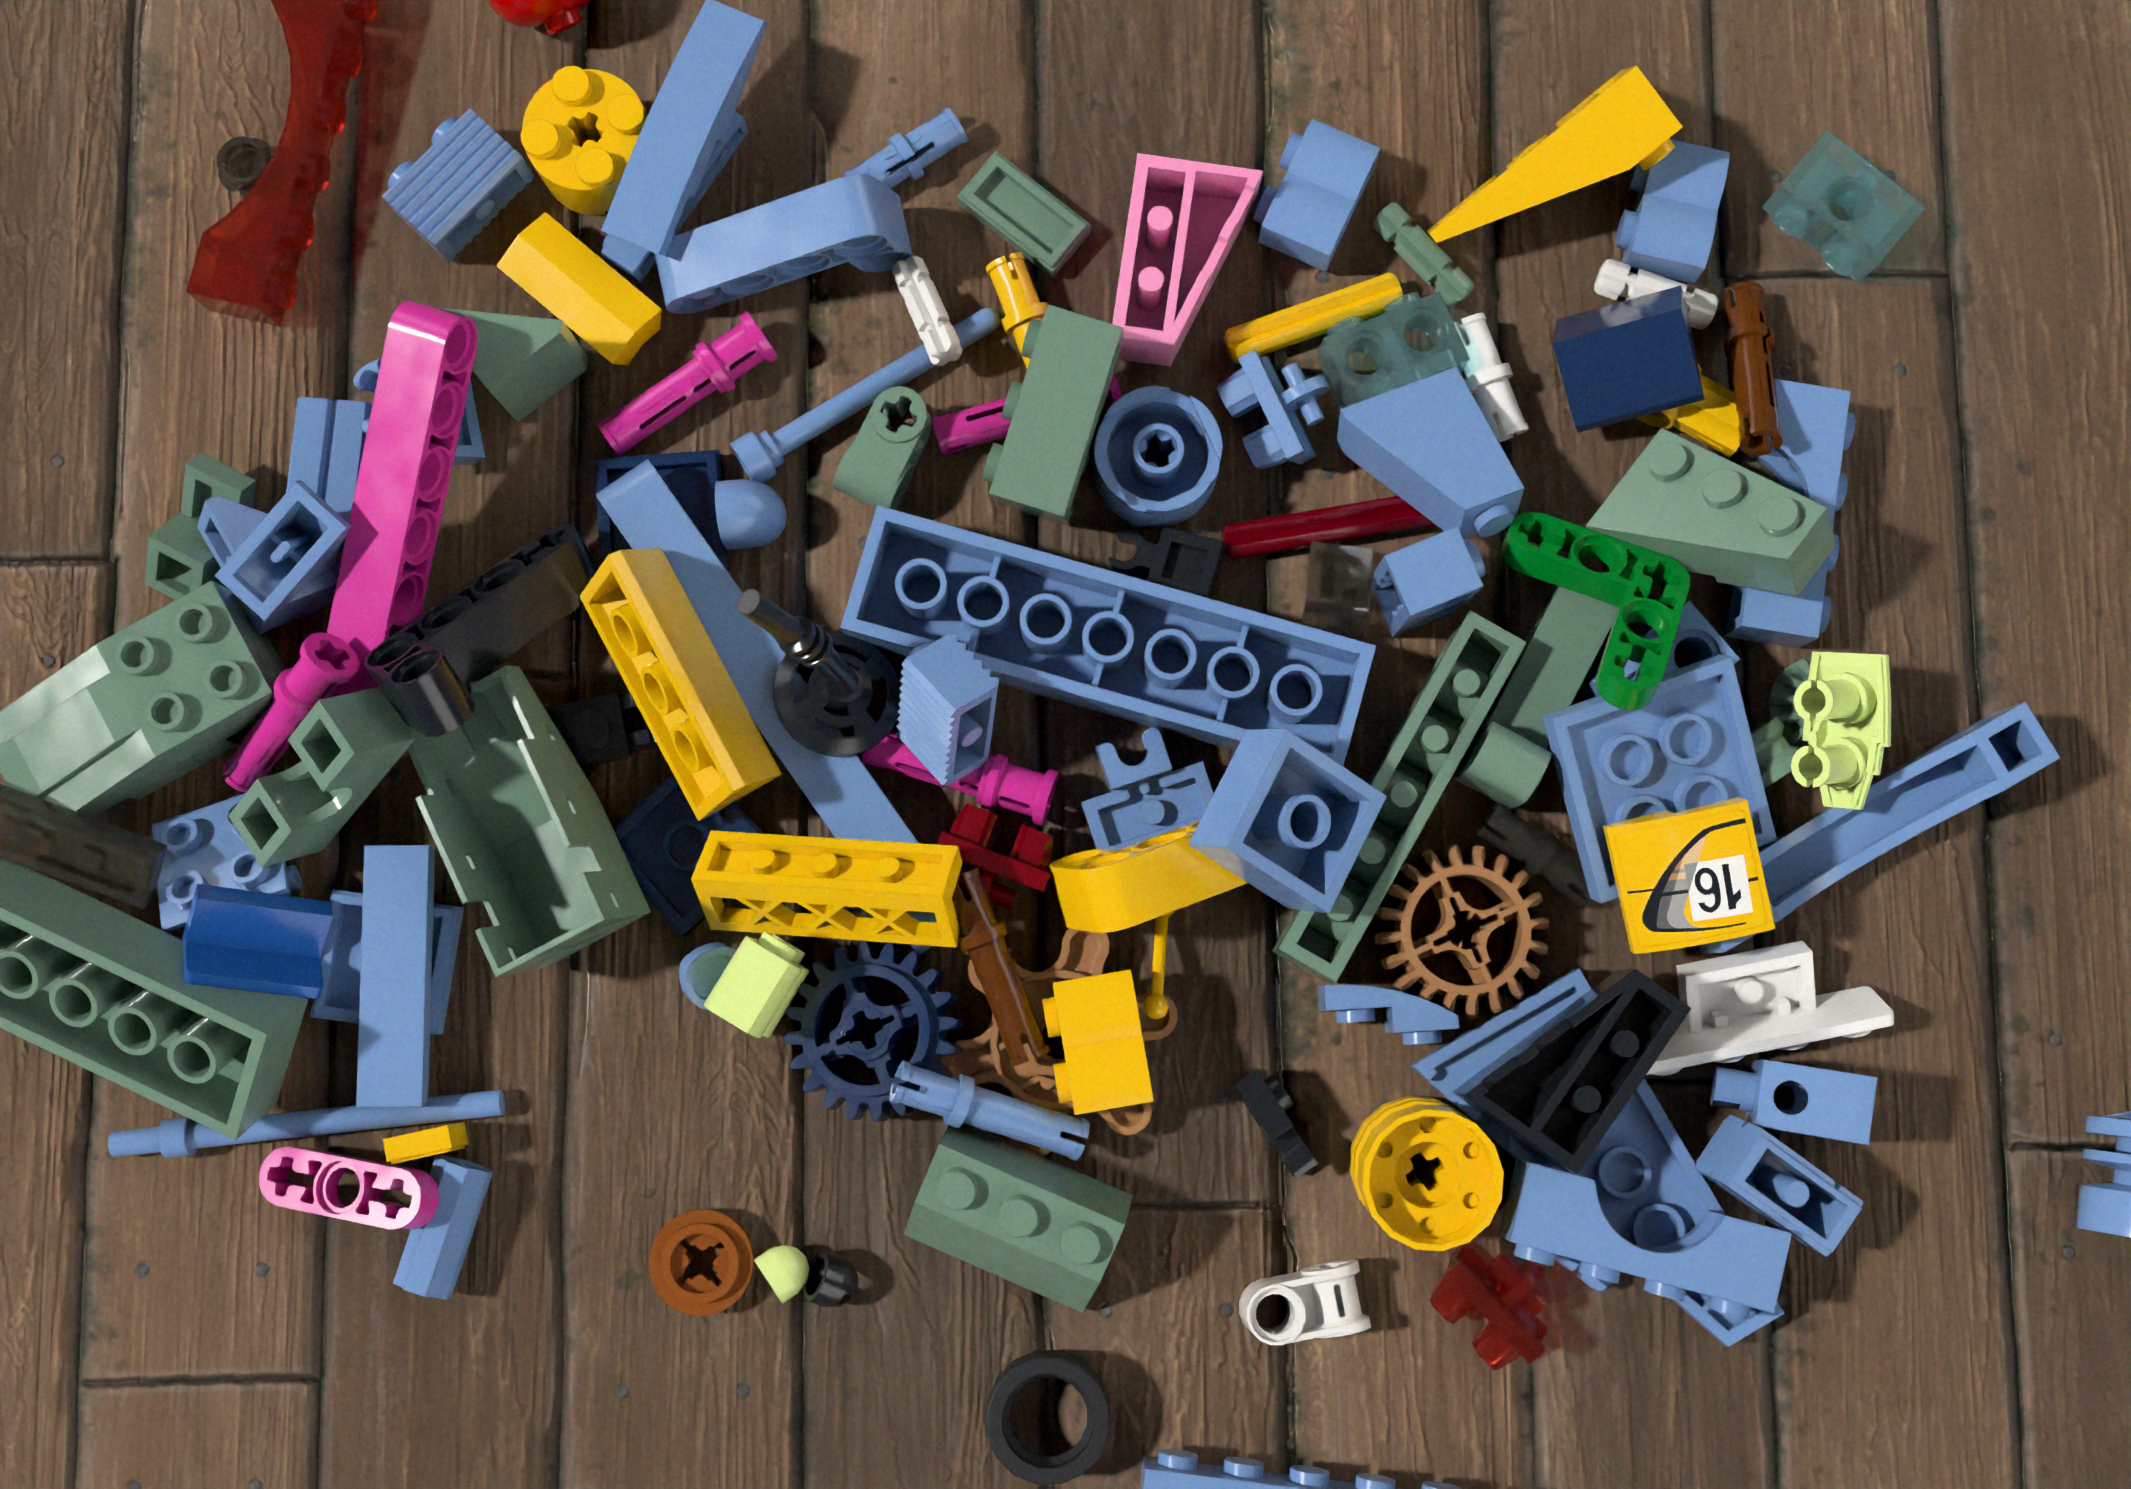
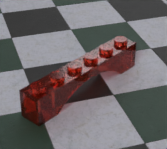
M271 0L283 26L290 56L291 94L286 122L273 157L254 187L226 216L202 234L186 292L209 311L281 327L285 309L288 310L293 306L298 292L296 270L301 252L306 251L313 240L314 219L312 213L318 193L325 191L330 179L331 166L328 156L334 135H339L342 132L346 122L347 107L344 99L350 78L356 77L360 71L363 58L360 42L366 21H371L376 14L378 0Z

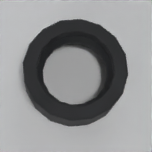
M1036 1350L1013 1360L996 1378L987 1401L986 1435L995 1457L1014 1476L1036 1485L1063 1484L1085 1474L1101 1457L1110 1434V1403L1100 1377L1082 1359L1061 1350ZM1040 1377H1056L1069 1382L1081 1394L1087 1408V1425L1082 1438L1071 1450L1057 1456H1040L1026 1450L1015 1439L1010 1426L1009 1409L1015 1394L1026 1383Z

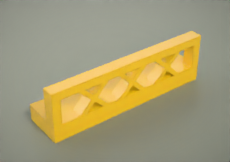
M711 830L691 877L710 930L763 933L766 931L770 934L954 948L957 947L961 934L952 901L963 864L958 846ZM722 898L737 899L751 909L727 908L724 906ZM781 902L798 903L812 913L794 912L781 904ZM843 907H859L874 917H857ZM905 912L934 913L937 922L918 921Z

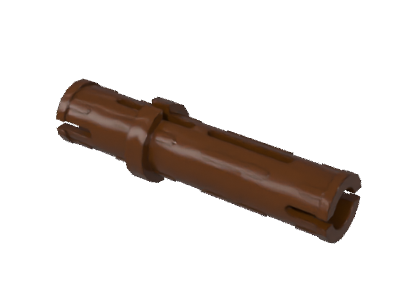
M1744 281L1733 285L1736 302H1734L1732 290L1727 289L1723 295L1728 323V332L1725 333L1723 338L1725 356L1728 359L1731 358L1733 367L1740 449L1746 454L1761 456L1772 453V447L1778 449L1783 443L1771 362V354L1775 350L1776 341L1774 330L1771 327L1768 328L1766 322L1764 288L1758 283ZM1769 436H1771L1772 447L1770 446Z
M977 867L961 873L970 899L968 901L965 900L958 880L952 896L962 935L958 939V945L961 952L968 950L975 972L980 980L1010 1057L1009 1062L1011 1066H1016L1029 1061L1020 1039L1022 1033L1025 1034L1032 1055L1035 1058L1048 1053L1051 1049L1049 1044H1046L1013 958L1003 936L1009 933L1004 920L997 922L980 878L979 868Z

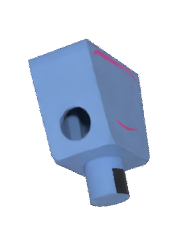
M1754 1060L1751 1072L1716 1066L1712 1080L1710 1104L1712 1106L1746 1111L1745 1121L1758 1127L1869 1145L1877 1077L1770 1060ZM1778 1086L1789 1087L1792 1091L1793 1102L1788 1110L1777 1108L1775 1105L1774 1092Z

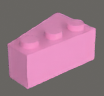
M1137 154L1112 322L1114 325L1123 327L1124 340L1118 359L1171 367L1257 199L1263 171Z

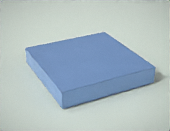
M332 889L330 902L332 903L333 919L321 955L324 986L320 998L313 999L310 1017L359 1024L363 893ZM436 903L433 906L430 1034H443L464 911L463 907Z

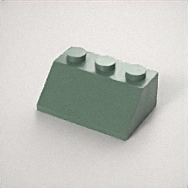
M963 1123L960 1128L947 1127L914 1202L903 1235L1083 1313L1100 1284L1125 1227L1133 1195L979 1128Z

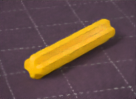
M1388 272L1229 328L1224 336L1226 349L1231 360L1234 363L1240 364L1238 358L1254 349L1262 356L1396 309L1404 300L1402 288L1396 275Z

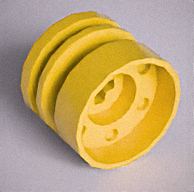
M1406 1096L1382 1104L1362 1122L1351 1144L1349 1173L1357 1197L1389 1237L1413 1249L1445 1251L1469 1243L1490 1225L1502 1200L1504 1171L1495 1145L1475 1122L1467 1118L1459 1110L1436 1098ZM1417 1153H1420L1427 1160H1431L1426 1165L1430 1175L1422 1181L1413 1173L1408 1174L1413 1169L1410 1158Z

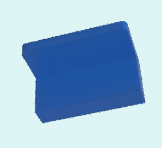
M197 884L182 937L184 981L194 985L313 999L320 998L324 986L321 955L333 919L332 903Z

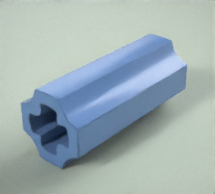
M445 1155L435 1156L429 1175L435 1180L438 1187V1208L430 1222L421 1228L410 1231L393 1284L402 1287L405 1291L423 1297L443 1300L452 1298L494 1171L485 1168L481 1164L462 1158Z

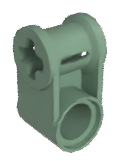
M897 386L890 387L877 396L856 438L848 446L837 467L833 480L834 489L875 509L877 505L893 510L898 508L910 485L914 469L930 441L933 431L932 419L927 411L926 404L918 393L911 388ZM907 410H909L915 424L912 427L901 425L897 432H895L889 419L892 415L902 418Z

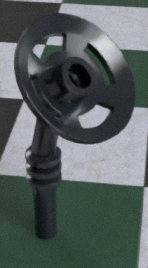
M755 589L746 590L741 594L737 602L738 611L776 637L781 650L787 653L775 674L773 702L777 716L789 735L805 748L831 757L859 755L878 745L893 728L899 715L898 710L900 707L898 703L901 700L899 697L901 690L899 689L900 684L897 675L884 654L867 641L845 635L844 633H827L806 617H793ZM833 647L853 650L868 660L864 663L853 655L838 653ZM801 663L805 667L813 668L814 671L808 681V698L794 703L792 679L797 666ZM883 680L886 696L885 706L879 720L875 722L866 711L872 699L873 689L871 682ZM848 711L849 716H836L830 713L842 714ZM815 719L831 728L845 729L852 727L854 736L836 737L827 735L809 724Z

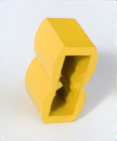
M1131 969L1054 982L1055 997L1044 998L1042 1002L1048 1037L1061 1036L1066 1062L1053 1064L1059 1103L1072 1102L1074 1114L1078 1115L1154 1102Z

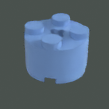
M1162 386L1139 388L1123 395L1114 402L1098 428L1094 443V479L1097 489L1107 506L1119 517L1123 518L1126 523L1138 528L1169 527L1182 523L1195 515L1210 498L1221 465L1223 444L1221 432L1214 416L1201 401L1191 395L1188 397ZM1154 449L1159 457L1168 455L1167 465L1158 467L1155 462L1146 463L1147 450Z

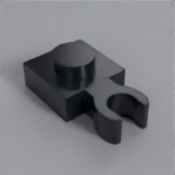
M1163 527L1159 542L1155 544L1147 542L1136 531L1130 529H1120L1117 531L1116 536L1120 542L1137 546L1136 553L1130 560L1120 561L1109 557L1108 562L1117 573L1133 576L1146 572L1149 573L1147 578L1149 582L1212 599L1226 552L1224 541Z
M1251 1069L1231 1082V1085L1293 1177L1298 1178L1318 1164L1285 1113L1294 1104L1273 1073L1262 1079L1257 1070Z

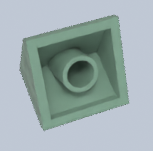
M440 308L473 319L477 326L478 343L472 371L517 423L587 370L589 357L563 320Z

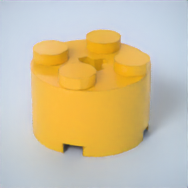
M565 66L559 69L553 78L545 83L529 102L522 123L521 143L534 168L557 201L580 214L589 216L606 215L604 211H609L627 162L648 115L636 92L620 78L600 70Z

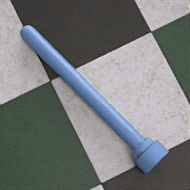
M983 308L954 325L953 327L960 340L962 350L995 331L1000 324V317L994 309ZM922 344L769 435L764 430L755 436L750 431L731 442L730 446L750 480L763 483L777 475L775 468L785 463L782 456L869 406L884 390L890 387L902 386L936 365L931 363L925 345Z

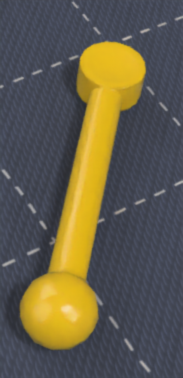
M1174 911L1157 917L1155 921L1150 995L1147 996L1143 1004L1144 1013L1152 1019L1164 1017L1169 1008L1168 1001L1163 996L1168 918Z

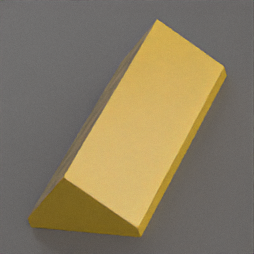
M662 548L618 550L609 554L579 597L697 820H703L779 777L782 773Z

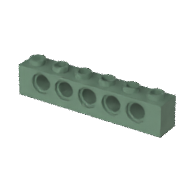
M1471 610L1456 624L1367 782L1387 797L1330 913L1295 909L1272 952L1326 983L1337 982L1525 647L1526 641Z

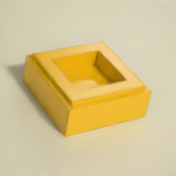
M465 1122L383 1139L386 1161H391V1164L465 1149V1145L469 1144Z

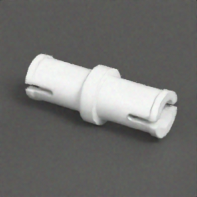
M1482 312L1461 319V325L1458 322L1449 325L1446 330L1448 335L1451 336L1467 377L1464 381L1470 392L1474 395L1498 442L1513 438L1515 433L1520 435L1528 431L1529 426L1525 423L1509 382L1513 372L1510 364L1502 363L1486 323L1485 313Z

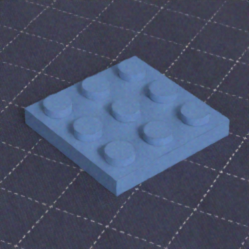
M1719 654L1664 673L1654 697L1647 706L1641 709H1620L1607 703L1601 696L1542 716L1591 899L1602 904L1619 897L1603 829L1604 825L1664 810L1676 813L1740 797L1748 800L1757 846L1760 847L1777 841L1732 657Z

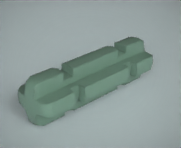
M1392 202L1387 205L1373 220V228L1386 242L1390 243L1393 241L1396 244L1393 249L1428 285L1433 283L1436 286L1434 292L1448 306L1454 308L1461 304L1475 288L1474 282L1459 267L1454 269L1451 266L1453 260L1419 225L1413 227L1411 224L1413 219L1398 203Z

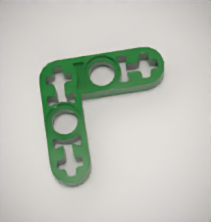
M1526 512L1514 517L1502 544V555L1505 562L1512 569L1522 574L1618 607L1597 671L1595 686L1599 695L1607 703L1617 708L1636 710L1647 706L1654 697L1663 678L1689 591L1690 575L1687 569L1679 561L1667 555L1543 513ZM1528 541H1533V542L1539 544L1540 546H1539V547H1537V546H1532V545H1530V544L1527 543V542H1528ZM1561 550L1568 552L1566 558L1559 556ZM1584 557L1597 558L1604 562L1610 571L1604 573L1594 572L1586 568L1580 559ZM1652 583L1662 586V595L1659 602L1647 598ZM1632 622L1645 623L1658 633L1659 638H1642L1634 634L1628 624ZM1628 660L1640 663L1634 681L1624 677V668Z

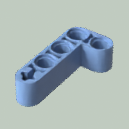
M857 174L828 181L675 235L672 238L666 256L655 254L666 309L675 314H689L708 310L846 262L865 272L877 273L892 270L897 261L906 260L913 256L899 195L875 177Z

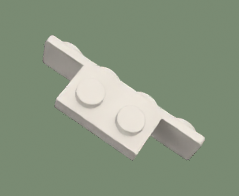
M1803 941L1676 965L1679 999L1692 1009L1646 1075H1672L1684 1067L1714 1061L1732 1063L1743 1059L1746 1055L1774 1049L1797 1050L1805 1047L1809 1042L1839 1036L1848 1038L1862 1037L1874 1029L1894 1025V1011L1869 986L1815 996L1813 952Z

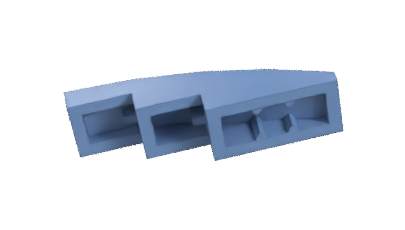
M706 0L649 111L601 231L657 255L666 256L687 198L695 199L716 140L724 142L767 22L715 0Z

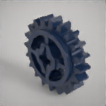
M860 941L857 959L848 948L838 947L834 949L836 969L823 962L816 961L812 964L813 971L819 979V984H800L797 991L806 998L807 1004L805 1007L787 1008L785 1014L794 1020L800 1021L802 1026L799 1031L785 1035L784 1042L803 1046V1053L796 1056L789 1063L791 1069L812 1070L811 1076L807 1078L802 1088L805 1093L818 1092L827 1088L822 1108L825 1110H836L846 1100L845 1111L847 1119L861 1120L869 1106V1113L874 1122L888 1121L890 1104H892L900 1116L914 1113L913 1107L889 1101L892 1083L913 1090L920 1089V1085L895 1077L901 1061L904 1060L903 1052L906 1041L911 1033L917 1030L919 1025L918 1044L910 1064L952 1078V1072L941 1062L942 1055L962 1054L963 1048L954 1042L948 1041L946 1034L948 1031L964 1026V1020L945 1016L944 1010L955 1003L959 997L957 993L935 992L936 987L944 978L945 973L943 970L934 968L920 974L925 961L924 954L912 951L901 963L902 949L900 944L886 943L879 957V952L874 942ZM874 978L887 979L898 985L908 995L910 1001L901 1005H889L883 1002L879 994L873 993L868 980ZM846 995L847 999L843 1001L844 1010L841 1021L830 1032L835 1008L841 998ZM872 1020L892 1021L883 1025V1029L875 1034L876 1042L855 1041L864 1037L865 1032L873 1028ZM848 1056L858 1057L866 1063L869 1069H875L880 1084L872 1085L855 1079L844 1070L838 1061Z

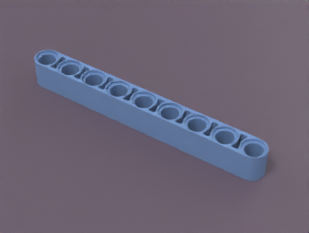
M646 459L595 494L632 549L662 548L754 723L834 837L841 839L919 843L858 755L831 757L818 754L799 744L785 730L774 707L773 682L776 671L786 653L781 650L773 635L738 611L737 602L743 592L717 558L710 545L686 511L681 507V504L672 494V491L649 459ZM797 669L792 679L794 703L808 698V684ZM815 719L809 724L824 734L844 737L839 729L823 725ZM905 912L918 921L937 922L934 913ZM910 944L919 953H924L932 947Z

